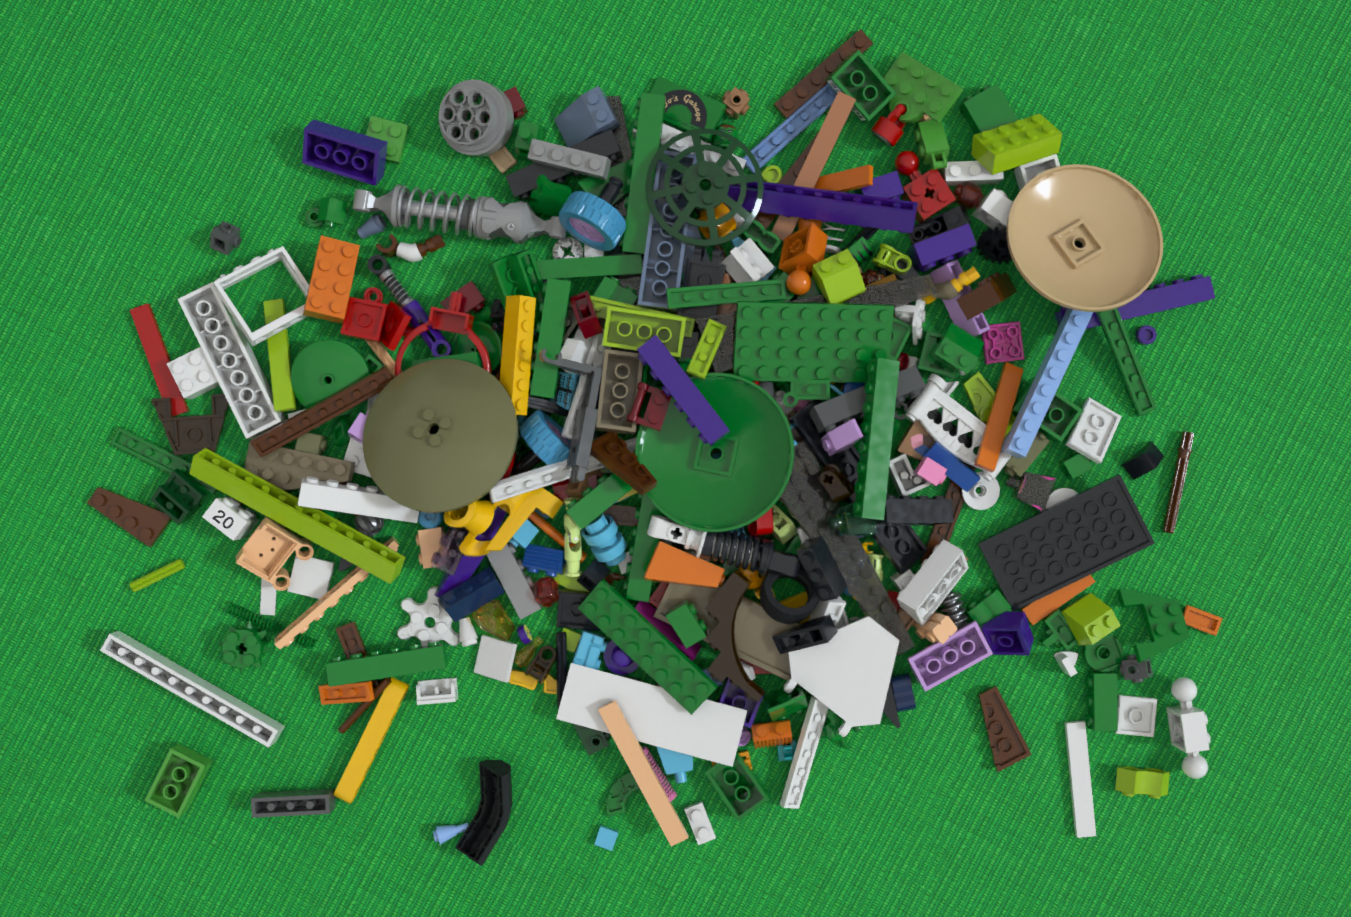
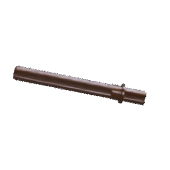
M1183 431L1180 448H1177L1179 450L1163 526V532L1172 534L1175 530L1191 452L1193 453L1191 448L1194 433Z

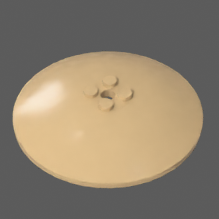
M1073 164L1046 170L1031 179L1022 188L1009 211L1006 228L1007 242L1016 268L1035 291L1060 306L1083 312H1101L1119 308L1141 295L1158 273L1163 256V236L1158 218L1148 200L1135 186L1106 169L1090 165ZM1074 241H1080L1083 248L1076 247Z

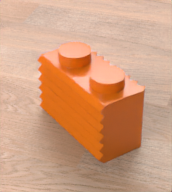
M790 720L752 724L755 749L765 748V746L768 748L773 745L776 747V745L792 744Z

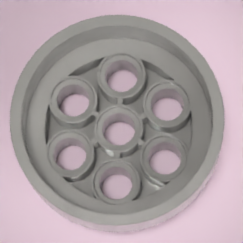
M465 80L453 86L444 96L439 109L440 130L446 142L456 151L475 157L489 156L499 151L509 140L514 126L513 108L508 97L498 87L481 80ZM463 94V95H464V99H463V101L460 103L459 98H460V96ZM479 96H482V101L478 105L477 99ZM451 111H453V117L450 119ZM471 112V119L468 121L467 115ZM489 114L490 118L489 121L486 123L485 116ZM460 128L461 134L459 137H457L456 133L457 130ZM478 130L479 136L475 139L474 134Z

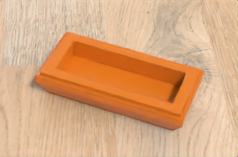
M1186 605L1183 612L1186 625L1214 636L1217 635L1223 618Z

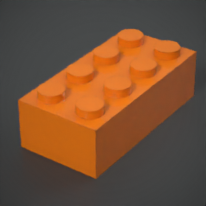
M320 236L303 315L339 324L343 323L360 245Z

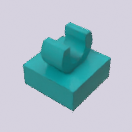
M792 739V744L777 745L779 761L793 760L797 747L796 739Z

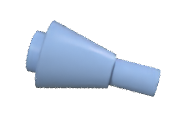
M468 822L457 826H436V830H433L435 842L439 841L441 845L458 835V833L465 832L469 826Z

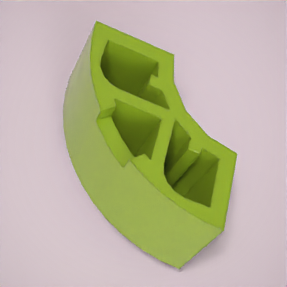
M1134 766L1117 767L1115 790L1121 791L1122 795L1133 797L1136 794H1146L1150 798L1160 799V797L1168 795L1170 771L1146 767L1143 770Z

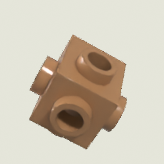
M734 87L732 91L728 90L722 100L723 104L727 106L725 113L728 116L734 117L737 120L740 115L744 116L750 108V98H748L747 92Z

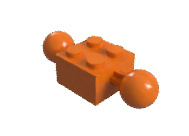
M799 218V230L784 238L778 268L789 275L786 285L788 290L794 295H803L810 290L812 281L808 273L812 271L814 264L824 260L828 235L821 230V220Z

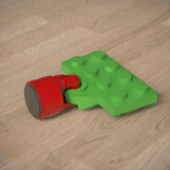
M901 52L883 77L897 93L889 103L891 113L887 118L880 116L872 127L871 133L887 146L894 147L904 134L902 129L906 123L914 124L924 114L940 123L963 92V89L906 53Z

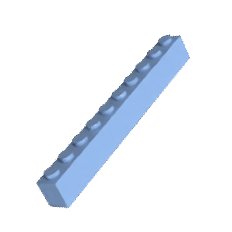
M1067 308L1004 442L1002 451L1018 459L1026 457L1093 312H1083Z

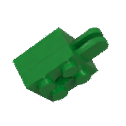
M931 331L924 332L917 355L916 367L918 371L928 374L934 373L949 379L956 378L957 372L930 356L943 334ZM977 361L975 362L971 370H973L977 366Z

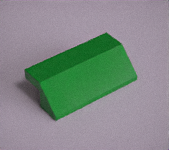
M526 249L488 263L504 310L506 296L523 295L536 298L534 329H537L538 321L541 322L542 314L539 313L540 303L544 302L545 294H542L543 281L532 250Z

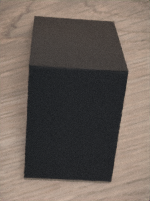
M1151 441L1125 461L1122 467L1135 480L1157 468L1164 455Z

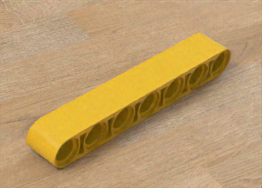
M394 677L390 678L392 682L384 690L333 796L349 804L355 799L410 686Z

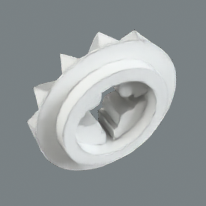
M571 237L557 241L552 250L554 259L583 257L582 245L577 239ZM562 247L566 249L571 247L574 257L570 255L564 257L565 253Z

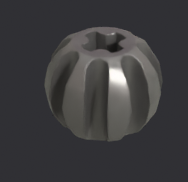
M357 515L354 525L357 531L371 537L382 530L384 519Z

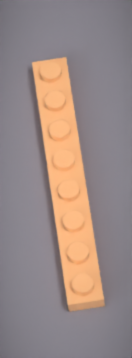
M393 536L383 543L384 546L397 552L399 544ZM358 566L277 635L274 638V645L279 649L289 646L297 634L304 633L312 621L319 620L327 608L334 607L339 602V598L343 594H349L358 581L362 582L368 577L369 572Z

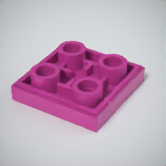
M1020 321L989 325L990 330L981 333L982 342L984 343L985 364L1024 360Z

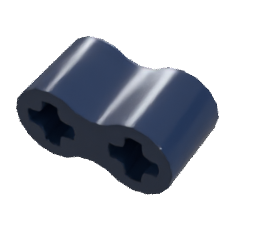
M909 673L891 676L890 684L897 712L916 709Z

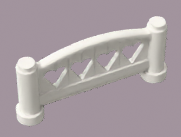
M932 373L927 379L928 383L921 391L922 394L916 397L906 410L904 416L911 422L918 420L935 441L959 460L979 468L974 465L977 455L973 453V449L980 446L986 424L943 392L947 383L941 377ZM942 407L941 423L935 424L933 419L927 417L929 411ZM958 419L955 436H951L949 431L943 430L944 423ZM973 431L972 446L966 448L964 443L958 441V437ZM1009 433L1004 437L1002 447ZM1001 450L995 471L991 473L979 468L983 472L981 476L989 482L994 480L1012 455Z

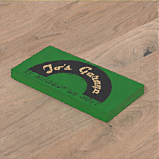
M658 76L650 94L666 96L664 122L685 131L704 128L716 130L727 108L726 104ZM699 134L701 138L710 141L713 135Z

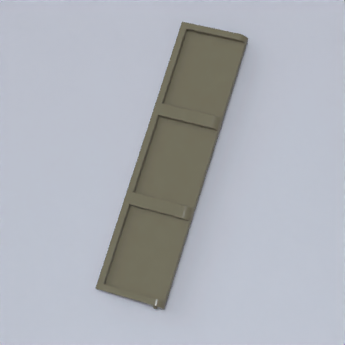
M669 583L653 617L670 624L666 617L667 610L687 599L689 603L695 605L698 611L696 614L699 619H703L707 624V636L702 640L709 643L706 638L720 620L711 618L708 615L709 611L705 608L722 586L718 585L717 588L712 589ZM743 596L737 610L734 631L739 658L788 681L791 678L789 653L780 654L772 637L801 623L783 624L777 622L765 613L761 604Z

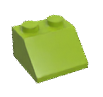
M848 249L826 258L812 267V278L828 303H841L866 291L858 264Z
M1088 593L1061 611L1079 645H1093L1121 626L1112 608L1092 593Z

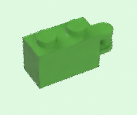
M935 120L918 122L917 131H914L915 142L919 143L918 153L919 157L923 158L924 165L931 164L932 170L947 168L950 148L942 121L940 123Z

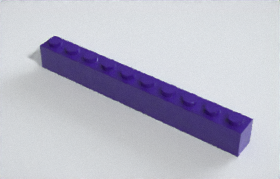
M758 182L746 183V196L742 207L748 212H752L757 200ZM763 182V199L759 212L779 214L785 217H800L805 220L815 219L822 222H836L842 225H858L863 228L872 227L879 228L880 230L899 231L900 233H913L918 202ZM741 184L729 185L727 195L735 202L738 201Z

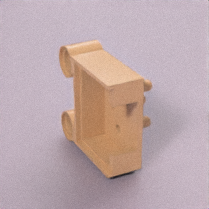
M265 517L237 553L236 563L271 583L276 590L284 591L290 586L289 572L281 567L294 550L297 558L303 561L309 560L313 556L314 550L309 539L301 538L270 518ZM304 546L309 548L307 551L303 552L299 550L301 547ZM279 577L286 578L284 581L280 582L276 580Z

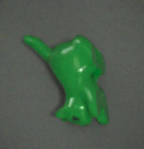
M828 709L820 738H828L831 742L839 741L842 747L849 749L845 737H842L838 731V728L842 725L841 717L831 709Z

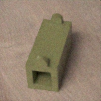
M1037 432L1026 457L1018 459L1011 456L1005 464L1003 471L1010 477H1021L1050 441L1046 439L1045 435Z

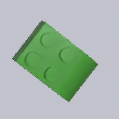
M181 744L175 745L170 748L144 801L180 818L193 802L213 760Z

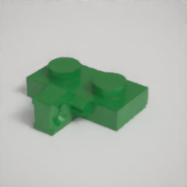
M1059 609L1054 610L1042 620L1048 628L1045 630L1046 634L1039 640L1043 647L1048 648L1053 643L1055 645L1060 643L1064 650L1068 651L1078 643Z

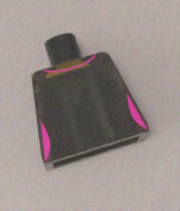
M1024 472L1018 478L1009 475L1005 485L1014 488L1013 498L1037 512H1043L1056 478Z

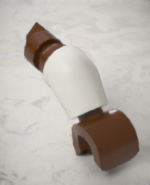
M390 234L389 239L392 241V245L389 248H383L381 244H376L377 249L383 256L391 258L397 255L409 262L423 260L427 252L433 253L446 246L440 234L425 240L426 243L423 244L422 242L418 244L400 242L399 244L394 235Z

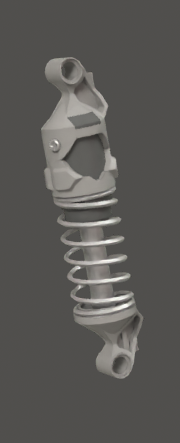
M398 184L388 194L379 198L373 196V193L360 189H356L354 194L353 210L366 213L381 211L387 216L393 227L402 228L405 225L407 229L411 223V216H417L418 230L422 229L425 217L430 218L431 232L435 230L436 219L443 220L442 231L444 234L448 230L449 221H455L456 235L460 234V230L468 231L469 237L474 234L475 238L492 240L500 237L511 239L515 244H524L529 238L547 234L555 239H566L567 231L561 225L559 217L552 216L551 219L544 221L536 216L528 202L501 203L497 202L493 197L478 196L476 199H472L469 194H466L460 201V197L456 192L452 193L448 199L444 191H440L435 198V194L431 189L426 190L422 194L419 187H415L410 193L406 185ZM416 191L419 193L420 201L412 200ZM428 193H431L433 203L425 202ZM443 194L445 204H437L440 196ZM454 196H456L457 206L450 205Z

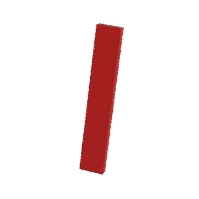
M147 303L131 309L130 313L161 397L171 398L173 417L189 412L185 398H183L167 366V363L171 362L151 305Z

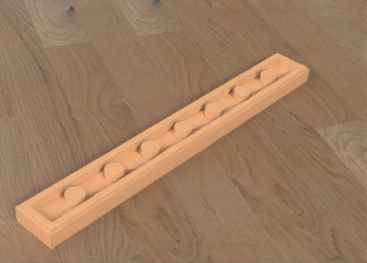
M614 700L600 707L598 711L669 844L672 847L688 839V833L617 701Z

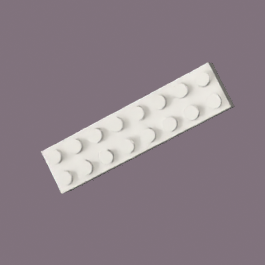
M213 282L179 298L178 301L246 439H253L286 421L287 419L283 412L276 413L274 411L272 389L246 336L215 291Z

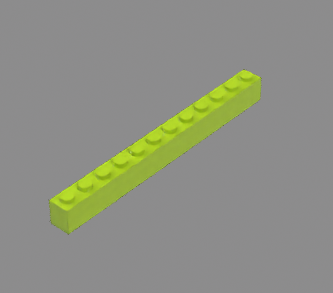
M207 448L202 449L193 456L190 475L389 584L400 575L405 556L317 508L298 506L297 497Z

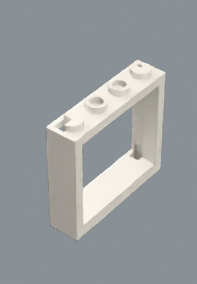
M283 246L275 250L271 249L263 257L253 258L246 266L240 265L233 269L232 273L220 275V278L213 282L215 291L252 347L308 317L303 315L304 304L262 328L251 332L224 291V289L281 260L304 296L307 297L309 284Z

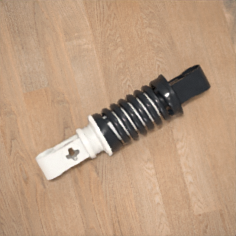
M652 515L647 531L649 536L683 544L684 549L687 550L690 548L696 550L697 558L702 557L710 560L713 556V561H718L720 557L721 563L724 564L727 560V564L730 566L735 561L734 566L737 568L742 563V569L744 570L748 568L751 562L750 571L755 572L757 570L761 576H765L767 570L771 569L788 576L797 577L801 564L798 555L775 550L774 540H760L757 536L752 538L750 534L745 537L743 532L738 534L736 530L732 532L698 531L682 526L668 518ZM676 528H679V532L682 533L678 534V537L674 536L673 532Z

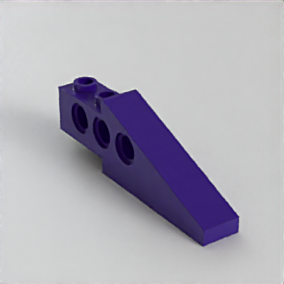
M488 493L485 500L491 502L490 495ZM497 506L490 526L485 532L477 535L475 539L478 541L492 540L506 512ZM468 530L466 531V533H465V535H464V537H463L461 543L463 542V540L465 539V537H466L467 534L469 533ZM458 547L434 595L440 597L470 579L485 555L476 557L465 556Z

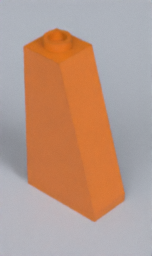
M659 541L643 579L715 589L718 585L721 586L726 575L723 574L725 569Z

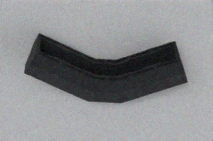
M484 760L479 762L480 804L476 815L455 847L481 866L506 828L513 806L511 765L503 760Z

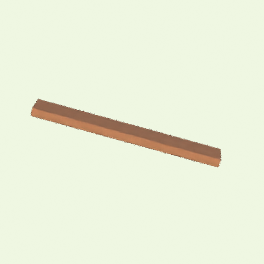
M838 91L793 186L815 187L856 102L855 98ZM779 215L772 233L784 241V238L793 233L800 217Z

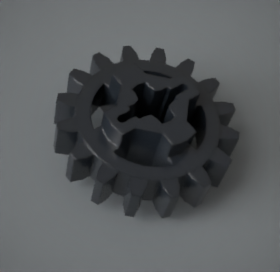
M995 226L994 230L989 227L987 231H982L977 241V249L980 250V255H985V260L991 259V263L998 261L999 265L1003 261L1008 264L1010 260H1013L1008 248L1006 228L999 230Z

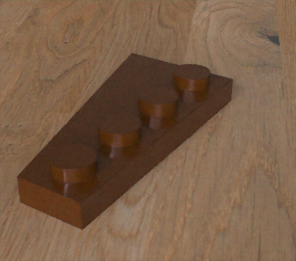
M607 432L592 441L590 455L642 496L656 487L657 480L644 464H640L637 461L635 453H631L627 449V444L623 439L620 440L617 433Z
M98 487L87 502L149 547H153L172 520L166 513L157 508L144 505L139 501L126 498L121 494L102 487Z
M994 685L978 693L996 771L999 772L1032 755L997 686Z

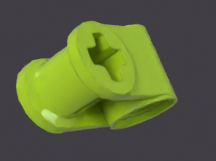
M882 243L879 246L880 250L876 258L872 260L875 265L887 269L896 275L906 274L912 264L911 259L907 255ZM897 262H905L906 269H899Z

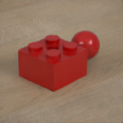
M908 150L902 151L895 159V168L898 173L909 176L912 181L903 187L904 194L902 198L904 201L918 202L916 220L920 224L952 204L956 198L937 169H931L921 175L918 170L919 158L917 154ZM929 193L931 197L926 198L924 195Z

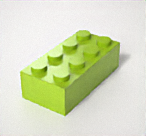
M1036 114L973 135L971 155L991 175L1059 153L1062 132L1044 116Z
M608 306L602 345L638 351L637 349L657 335L672 356L681 357L686 318Z

